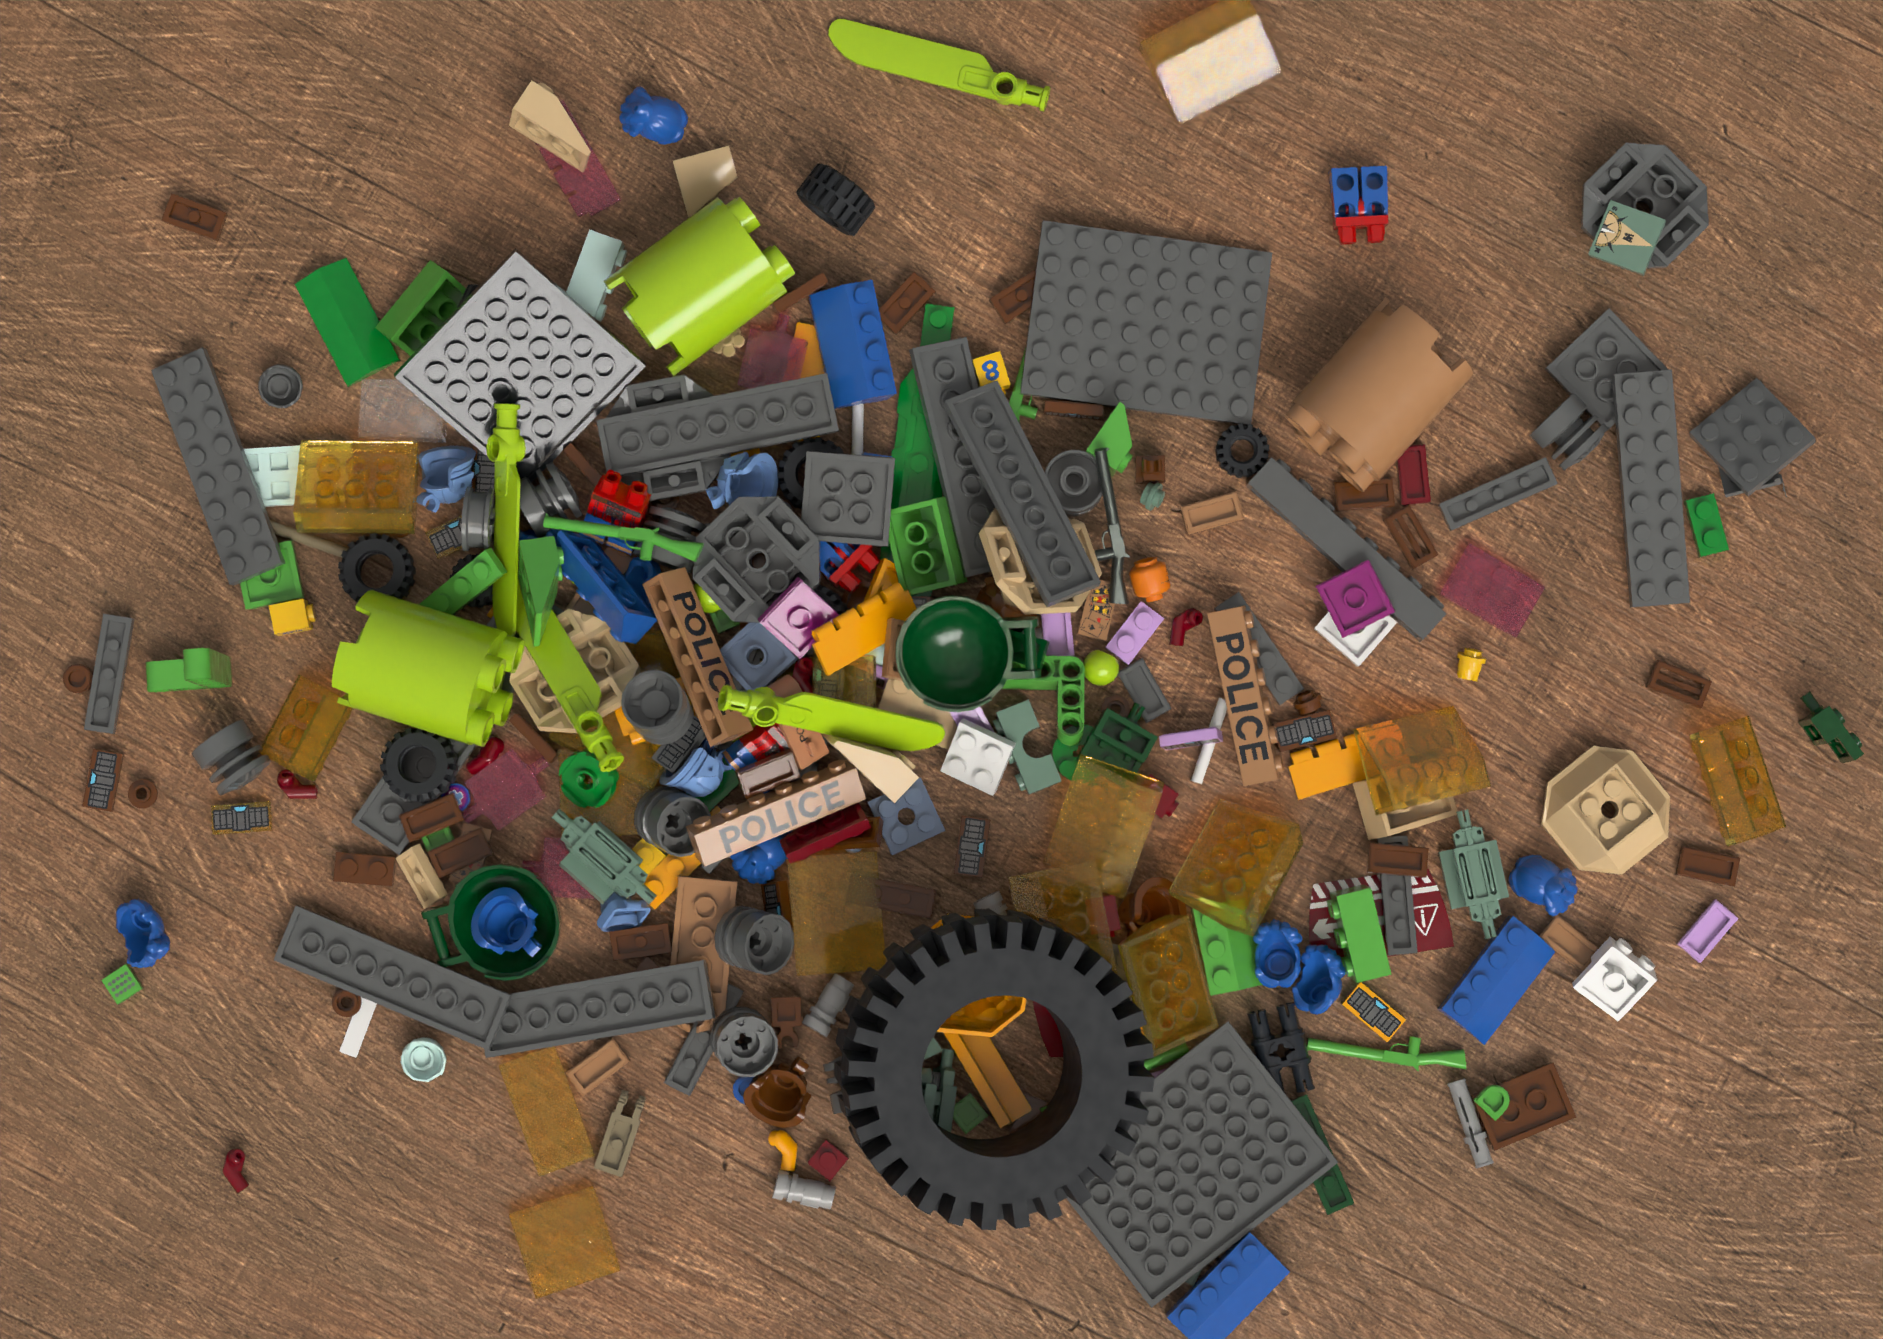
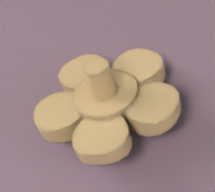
M738 328L713 347L714 351L717 354L723 352L726 357L733 356L736 352L735 348H740L745 343L744 337L740 335L741 330Z

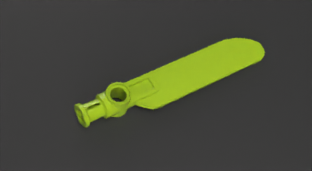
M837 19L830 25L828 35L834 47L845 58L858 65L996 100L997 103L1002 105L1014 104L1021 106L1023 103L1038 107L1039 111L1044 112L1046 109L1050 86L1042 88L1027 84V80L1016 78L1009 72H993L985 57L979 53L846 19ZM1003 83H1009L1013 86L1012 91L1008 94L999 93L997 89Z
M494 403V408L497 409L496 427L493 428V435H490L486 445L489 460L495 462L494 553L508 572L493 583V615L497 629L506 631L508 635L514 637L517 618L521 486L516 462L522 461L526 447L525 441L520 435V429L517 428V410L520 409V404Z
M518 580L516 632L524 640L525 647L580 736L582 743L590 753L595 754L599 761L600 770L602 772H610L618 768L624 761V756L621 752H617L612 743L613 737L604 724L602 716L597 712L602 695L600 687L553 610H551L540 646H533ZM590 727H597L593 732H586Z
M723 685L718 698L719 710L726 711L729 709L741 712L742 716L753 718V722L760 727H768L778 723L894 750L916 751L930 748L941 743L945 736L944 727L938 722L809 692H800L783 698L776 696L775 692L768 687H759L754 690L748 689L746 692L732 689L730 685Z

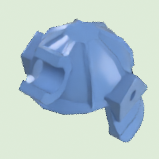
M442 446L421 452L418 457L422 468V481L419 486L425 489L426 492L419 494L416 502L426 506L429 500V505L426 509L436 513L440 503H456L462 499L466 488L472 487L474 472L471 471V467L476 455L475 450L465 446Z
M744 452L724 459V465L720 467L719 475L716 479L718 481L717 486L706 489L713 508H720L725 502L730 506L738 497L776 496L778 490V469L772 456L768 453H759L749 457L748 453Z
M700 747L692 751L687 761L675 774L663 768L659 782L661 785L681 789L693 797H704L717 789L722 781L723 772L733 768L730 765H724L722 762L723 755L721 753L726 749L716 752V749L713 748L711 755H709L705 749Z

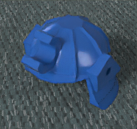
M508 887L498 888L488 893L479 902L472 916L471 933L473 939L480 947L492 949L499 955L504 951L515 952L523 947L531 957L542 947L533 938L534 933L537 931L535 926V918L538 915L537 909L516 890Z

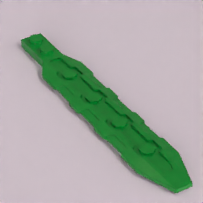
M933 304L925 305L920 347L951 339L955 307ZM913 368L900 384L895 447L891 451V456L895 458L891 509L940 498L943 493ZM888 541V546H881L880 560L886 558L894 563ZM932 590L911 596L931 597Z

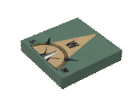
M1610 200L1588 255L1644 276L1666 220Z

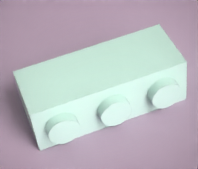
M589 229L566 293L596 320L601 322L607 309V305L603 304L607 293L612 294L614 288L608 289L603 281L615 273L617 266L622 267L627 251L623 250L624 244L621 240Z

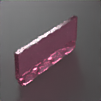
M562 100L560 103L591 151L586 169L582 173L545 148L541 147L539 151L550 170L559 166L562 167L553 175L564 194L567 195L573 191L577 192V194L568 199L576 215L581 217L589 213L592 217L621 201V198L564 100Z

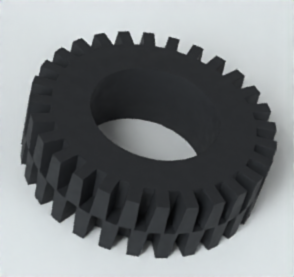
M989 908L974 909V917L964 918L957 913L941 916L943 926L932 929L921 924L910 930L914 940L908 945L902 947L893 942L883 951L888 960L879 971L868 967L860 978L866 987L860 999L850 995L845 1006L850 1022L847 1029L838 1028L836 1044L842 1052V1060L834 1061V1077L842 1088V1094L837 1095L840 1109L850 1123L848 1129L852 1137L877 1172L881 1174L890 1187L901 1197L903 1195L907 1196L923 1212L931 1215L933 1210L937 1211L948 1223L963 1226L964 1219H970L981 1230H996L997 1220L1002 1219L1015 1229L1030 1227L1029 1214L1038 1212L1050 1221L1063 1215L1058 1204L1060 1201L1069 1197L1081 1205L1090 1199L1092 1195L1085 1185L1095 1176L1108 1183L1117 1173L1109 1162L1115 1152L1118 1150L1130 1156L1137 1144L1128 1133L1132 1122L1145 1126L1149 1111L1140 1101L1141 1091L1153 1092L1154 1076L1144 1066V1059L1154 1058L1152 1043L1140 1030V1027L1147 1025L1142 1010L1129 998L1133 992L1127 983L1111 969L1113 966L1092 948L1054 923L1042 918L1037 921L1023 912L1007 910V915H999ZM992 996L1023 997L1045 1006L1060 1032L1064 1060L1058 1088L1044 1111L1022 1129L1009 1135L992 1139L962 1137L934 1123L925 1105L921 1076L927 1048L940 1026L962 1007L974 1001Z

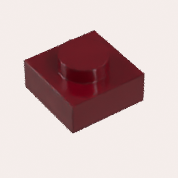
M826 1139L807 1163L831 1181L849 1158Z

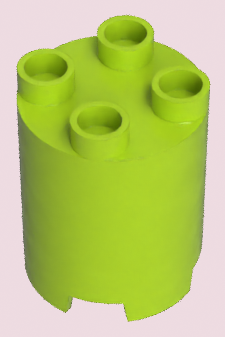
M717 197L603 281L610 290L625 282L634 297L621 309L650 348L658 349L669 343L678 354V357L666 366L672 376H675L785 295L787 290L783 282L795 274L789 262L775 245L772 247L768 246L761 252L749 234L758 228L760 223L740 197L734 198L726 205Z
M374 590L367 591L360 598L355 610L369 616L365 627L360 632L356 644L340 641L333 668L332 687L346 694L343 697H338L337 703L468 745L475 744L484 747L491 735L493 724L503 726L510 714L513 693L502 690V685L506 672L515 673L521 662L525 645L524 640L510 636L506 631Z

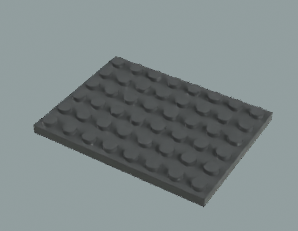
M1043 220L1041 223L1020 394L1115 408L1121 402L1125 405V409L1231 424H1251L1272 253Z
M1227 1021L1155 1077L1153 1092L1141 1091L1140 1101L1148 1109L1149 1113L1145 1126L1132 1122L1128 1130L1130 1136L1137 1143L1130 1156L1117 1150L1109 1162L1117 1171L1115 1176L1108 1183H1105L1096 1176L1090 1180L1085 1186L1092 1197L1083 1204L1079 1205L1069 1197L1067 1200L1152 1308L1339 1162L1234 1027Z

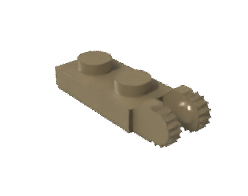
M622 1090L615 1112L613 1111L594 1165L595 1169L619 1177H623L646 1101V1097L640 1095L635 1103L633 1116L623 1115L624 1106L629 1098V1092Z

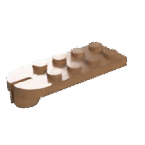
M679 876L670 966L706 960L715 1018H717L726 1010L730 965L726 964L716 951L715 932L723 915L733 907H736L738 881ZM715 1019L698 1021L696 1033L711 1030ZM692 1023L677 1025L679 1028L689 1033L691 1032Z

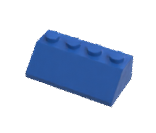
M873 280L844 284L809 295L824 372L828 375L834 409L884 401L897 394Z
M560 530L557 533L556 546L562 547L564 564L561 565L563 576L574 582L578 587L576 589L577 593L584 600L590 602L594 607L593 613L600 620L607 623L611 628L609 630L610 634L617 641L636 644L656 623L657 618L654 612L595 540L581 534Z
M1508 916L1496 931L1497 937H1493L1488 941L1437 1008L1483 1045L1487 1043L1555 953L1543 939L1514 916Z
M1248 1232L1234 1243L1165 1315L1188 1339H1225L1290 1271L1255 1236Z

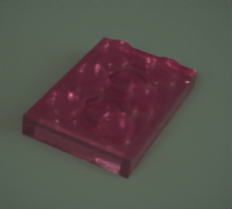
M1469 543L1439 595L1513 638H1517L1545 587Z

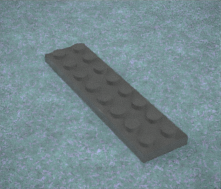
M967 337L912 348L909 350L943 496L946 497L964 578L991 572L979 532L995 506L943 406L945 400L979 388Z
M202 347L152 369L154 380L229 585L235 586L285 564L207 349Z
M1672 369L1612 374L1630 608L1690 603Z
M827 373L596 420L606 472L611 469L620 473L621 476L839 432Z
M998 381L945 400L943 406L1004 525L1007 526L1014 539L1017 551L1046 608L1099 587L1101 581Z
M296 905L274 957V961L486 1050L491 1049L512 998V994L450 968L443 967L433 961L299 905Z
M706 960L512 993V998L490 1050L484 1049L485 1057L490 1058L716 1019Z

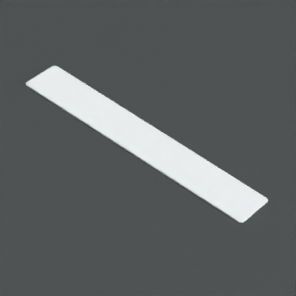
M362 997L361 1008L357 1014L352 1016L340 1048V1052L355 1058L358 1055L377 1004Z

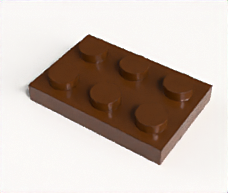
M1554 1062L1497 1084L1508 1092L1510 1102L1508 1108L1496 1121L1473 1101L1480 1092L1470 1095L1494 1151L1576 1118Z

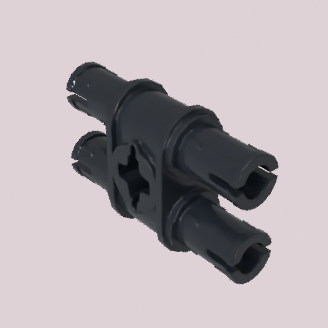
M1295 1002L1286 1003L1288 1016L1283 1004L1276 1006L1282 1027V1032L1278 1035L1271 1034L1266 1009L1257 1010L1260 1019L1259 1023L1255 1011L1247 1013L1254 1037L1251 1040V1046H1254L1255 1055L1286 1094L1280 1070L1287 1066L1292 1069L1297 1093L1305 1092L1303 1079L1308 1091L1315 1089L1309 1068L1312 1057L1308 1054L1304 1038L1306 1032L1303 1030V1027L1299 1026ZM1279 1044L1289 1048V1050L1284 1052L1285 1057L1280 1058L1276 1053L1272 1054L1278 1050Z

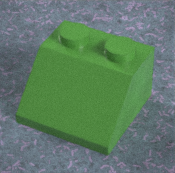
M1121 402L1118 403L1086 450L1087 453L1095 457L1094 450L1109 448L1107 457L1112 477L1116 471L1122 474L1133 457L1129 453L1132 448L1125 405Z

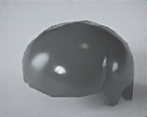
M277 364L269 367L261 374L258 381V390L261 398L269 406L287 408L294 405L300 399L303 383L301 375L293 367Z

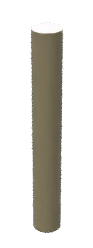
M270 520L276 535L343 558L341 556L342 552L348 550V547Z

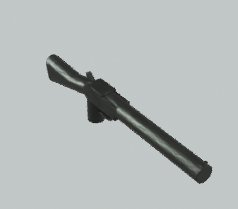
M1099 448L1094 451L1108 530L1104 531L1101 537L1103 548L1095 550V555L1098 561L1112 559L1109 603L1129 604L1123 578L1124 557L1130 558V555L1125 552L1107 457L1109 448ZM1109 532L1111 547L1105 548L1104 535Z

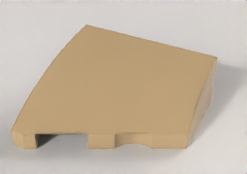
M729 146L673 161L688 218L700 210L707 202L712 201L725 186H729L738 178Z

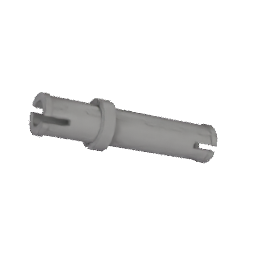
M1466 1079L1448 1083L1447 1085L1466 1136L1463 1139L1465 1144L1468 1143L1476 1165L1475 1168L1493 1164L1494 1161L1491 1158L1485 1140L1487 1134L1486 1131H1482Z

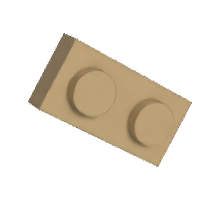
M420 844L409 848L395 858L424 909L434 905L448 895Z

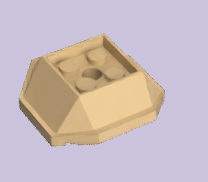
M994 508L980 530L979 536L1004 603L1019 608L1025 615L1076 612L1091 590L1046 608L1017 551L1014 539L1007 526L1004 525L997 509ZM1074 518L1072 520L1069 519L1100 578L1102 572L1085 523Z
M567 609L556 617L600 687L602 695L597 712L603 718L622 706V694L626 685L640 673L641 669L624 641L619 642L610 634L609 630L611 628L606 622L596 616L581 614L579 611ZM524 645L521 662L516 672L511 673L509 680L516 694L539 731L577 733Z
M1591 746L1546 783L1541 826L1577 870L1621 875L1668 838L1670 796L1634 751ZM1605 802L1612 803L1615 808V813L1611 818H1606L1601 812V807Z

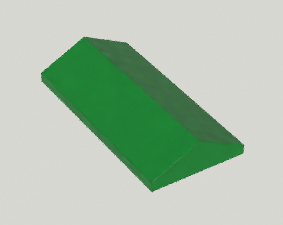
M347 258L318 268L295 284L347 387L400 361L390 340L375 328L380 321Z

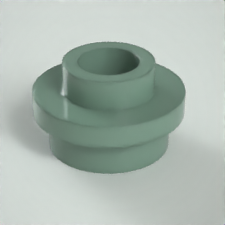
M1149 482L1145 487L1140 503L1145 505L1147 510L1151 511L1154 507L1159 508L1165 497V492L1162 491L1163 485L1158 482L1156 484Z

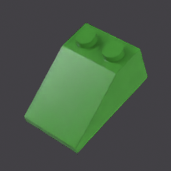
M554 536L519 540L518 580L533 646H540L557 595L558 581L563 580L561 565L564 564L562 547L556 546Z

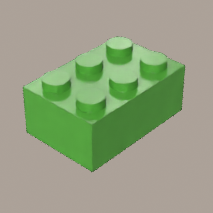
M1363 884L1329 892L1331 900H1327V907L1330 917H1333L1334 920L1336 919L1338 928L1333 929L1337 946L1343 948L1345 957H1341V962L1345 967L1347 977L1359 983L1392 975L1371 888Z

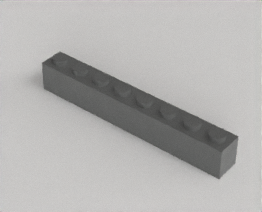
M1271 457L1249 481L1246 487L1341 572L1369 559L1395 609V612L1390 614V616L1419 642L1424 640L1446 615L1442 610L1444 605L1433 595L1428 598L1420 591L1422 585L1412 576L1406 578L1398 570L1401 567L1391 557L1387 556L1384 558L1377 552L1379 547L1370 538L1365 537L1362 539L1355 532L1357 527L1349 519L1343 517L1341 520L1333 513L1335 508L1329 501L1323 497L1319 500L1311 493L1313 488L1302 478L1299 480L1295 479L1289 473L1292 469L1283 460L1278 459L1275 461Z

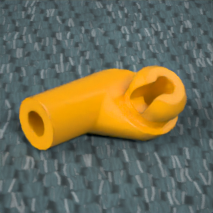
M772 1131L768 1136V1141L771 1146H775L782 1153L780 1170L795 1171L797 1143L786 1131Z

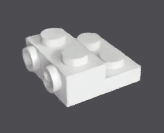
M1609 937L1591 956L1592 962L1572 984L1575 990L1619 1021L1657 981L1654 970L1655 965L1649 958L1644 955L1638 958L1631 953L1633 949L1624 939L1619 938L1616 941Z

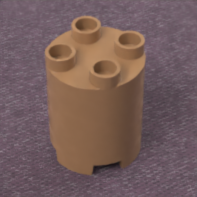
M1386 297L1291 402V408L1284 415L1297 429L1294 433L1295 437L1313 454L1321 457L1330 447L1328 450L1329 454L1340 464L1337 468L1338 472L1361 492H1364L1373 481H1379L1473 376V371L1465 359L1461 358L1453 366L1441 359L1443 355L1434 345L1440 333L1404 304L1393 313L1389 306L1390 301Z

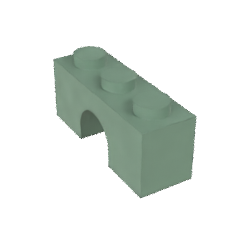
M1029 699L996 712L997 719L993 720V724L997 734L1000 736L1004 735L1005 738L1016 743L1009 763H1016L1019 774H1016L1015 778L1020 791L1026 790L1028 795L1060 783L1062 780L1051 754L1041 758H1033L1027 755L1023 749L1022 741L1024 736L1040 727Z

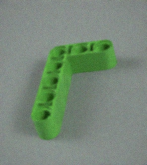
M193 648L183 650V659L146 662L147 692L232 687L231 657L210 648Z
M1046 655L1042 668L1049 672L1047 676L1033 679H1007L1002 689L1057 690V737L1061 743L1067 746L1076 745L1081 741L1084 731L1085 668L1079 658L1074 656ZM1013 662L1012 668H1025V665ZM1067 669H1074L1078 672V675L1070 678L1065 676L1063 672ZM1071 696L1076 698L1078 703L1070 706L1065 704L1063 699ZM1072 724L1078 728V731L1070 734L1065 732L1063 727Z

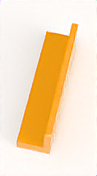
M944 1033L1000 1128L1008 1126L1032 1111V1107L990 1037Z

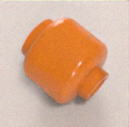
M1147 557L1135 561V566L1129 572L1134 595L1146 598V602L1162 599V593H1165L1170 588L1166 564L1162 561H1157V557Z

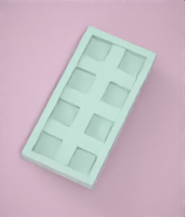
M351 442L244 449L265 507L355 502L353 444Z

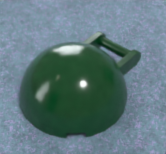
M958 595L938 597L918 607L901 627L896 641L895 653L898 672L908 690L911 689L923 700L925 705L947 712L958 713L974 710L992 701V698L1004 687L1007 679H1033L1041 677V668H1037L1035 627L1039 625L1038 617L1001 618L990 606L974 598ZM1008 628L1024 629L1025 668H1012L1014 650Z
M503 863L488 865L470 872L455 886L456 888L450 897L449 903L421 911L422 918L427 919L439 956L437 964L447 967L468 961L471 967L486 974L484 976L486 978L507 981L520 979L534 973L548 961L556 948L560 936L561 915L558 902L552 890L532 871L517 865ZM502 887L512 888L537 909L538 915L535 918L537 931L534 933L533 938L542 947L533 957L523 947L518 951H504L499 955L492 949L480 947L475 942L471 933L472 916L479 902L488 893ZM447 913L450 933L460 952L450 955L438 916Z

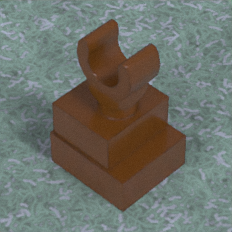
M1165 455L1136 456V484H1148L1149 482L1153 484L1157 482L1165 483Z

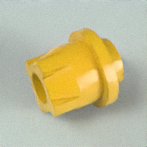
M1465 648L1464 652L1457 653V658H1459L1458 678L1472 681L1478 680L1482 664L1486 663V658L1481 656L1482 651Z

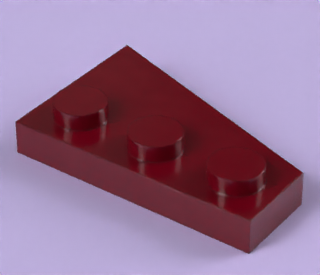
M858 802L822 817L816 822H810L798 827L779 840L791 864L796 861L805 860L809 855L820 850L832 848L836 843L847 838L856 837L862 834L863 831L870 829L871 826Z

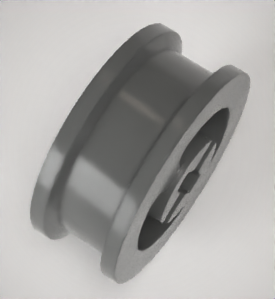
M467 487L462 509L463 551H469L471 547L484 548V550L493 548L494 488H489L488 492H476L473 487Z

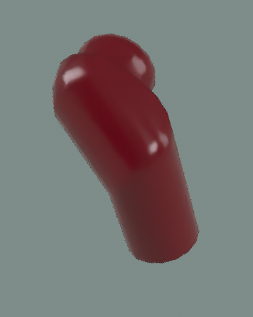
M1190 608L1173 618L1169 645L1184 646L1185 632L1200 625L1203 621V615L1199 610Z
M802 657L796 662L792 677L797 681L802 692L817 694L810 684L813 673V661L808 657Z
M490 737L486 745L481 747L478 755L466 764L467 770L472 775H476L493 763L498 755L503 752L504 742L500 738Z
M288 769L281 770L278 773L277 784L288 798L317 799V785H302L293 772Z
M239 1148L232 1149L227 1153L223 1165V1174L237 1194L249 1186V1183L241 1174L245 1153Z

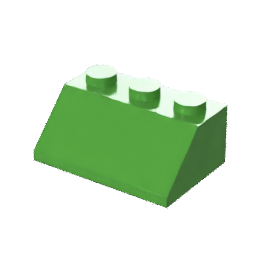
M430 260L375 328L411 356L457 309L466 288L446 270Z
M946 497L891 509L889 543L898 581L904 591L909 590L910 595L968 582L967 577L964 578Z
M1249 898L1191 909L1208 996L1262 985L1254 971L1256 967L1255 950L1257 943L1254 942L1251 933L1254 923Z

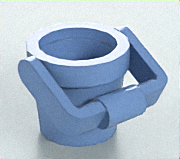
M614 892L604 904L600 903L601 915L597 920V926L603 932L637 928L641 926L651 909L645 900H631V896L628 898L621 897Z

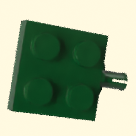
M1811 691L1800 697L1809 709L1810 714L1798 723L1814 746L1828 744L1841 763L1855 761L1864 755L1860 749L1863 746L1861 741L1853 732L1849 733L1843 725L1845 719L1836 708L1832 709L1830 706L1823 707L1819 705Z
M1134 702L1127 717H1122L1108 708L1103 709L1075 761L1124 789H1128L1140 766L1145 762L1158 739L1157 736L1137 724L1145 707Z

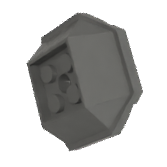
M1625 143L1583 184L1581 229L1593 241L1610 200L1635 209L1637 202H1644L1649 207V214L1666 220L1647 269L1666 268L1709 226L1707 186L1666 145Z
M685 375L627 385L606 418L712 397L714 395ZM730 454L622 476L620 482L630 486L633 481L647 484V493L651 494L649 502L703 492L716 479L720 467L724 465V459L729 458Z
M779 496L738 497L696 537V542L704 543V546L697 561L694 562L693 579L734 622L760 623L757 619L797 577L802 579L812 590L820 584V540ZM758 553H763L766 557L765 565L758 569L754 568L752 565L753 557Z

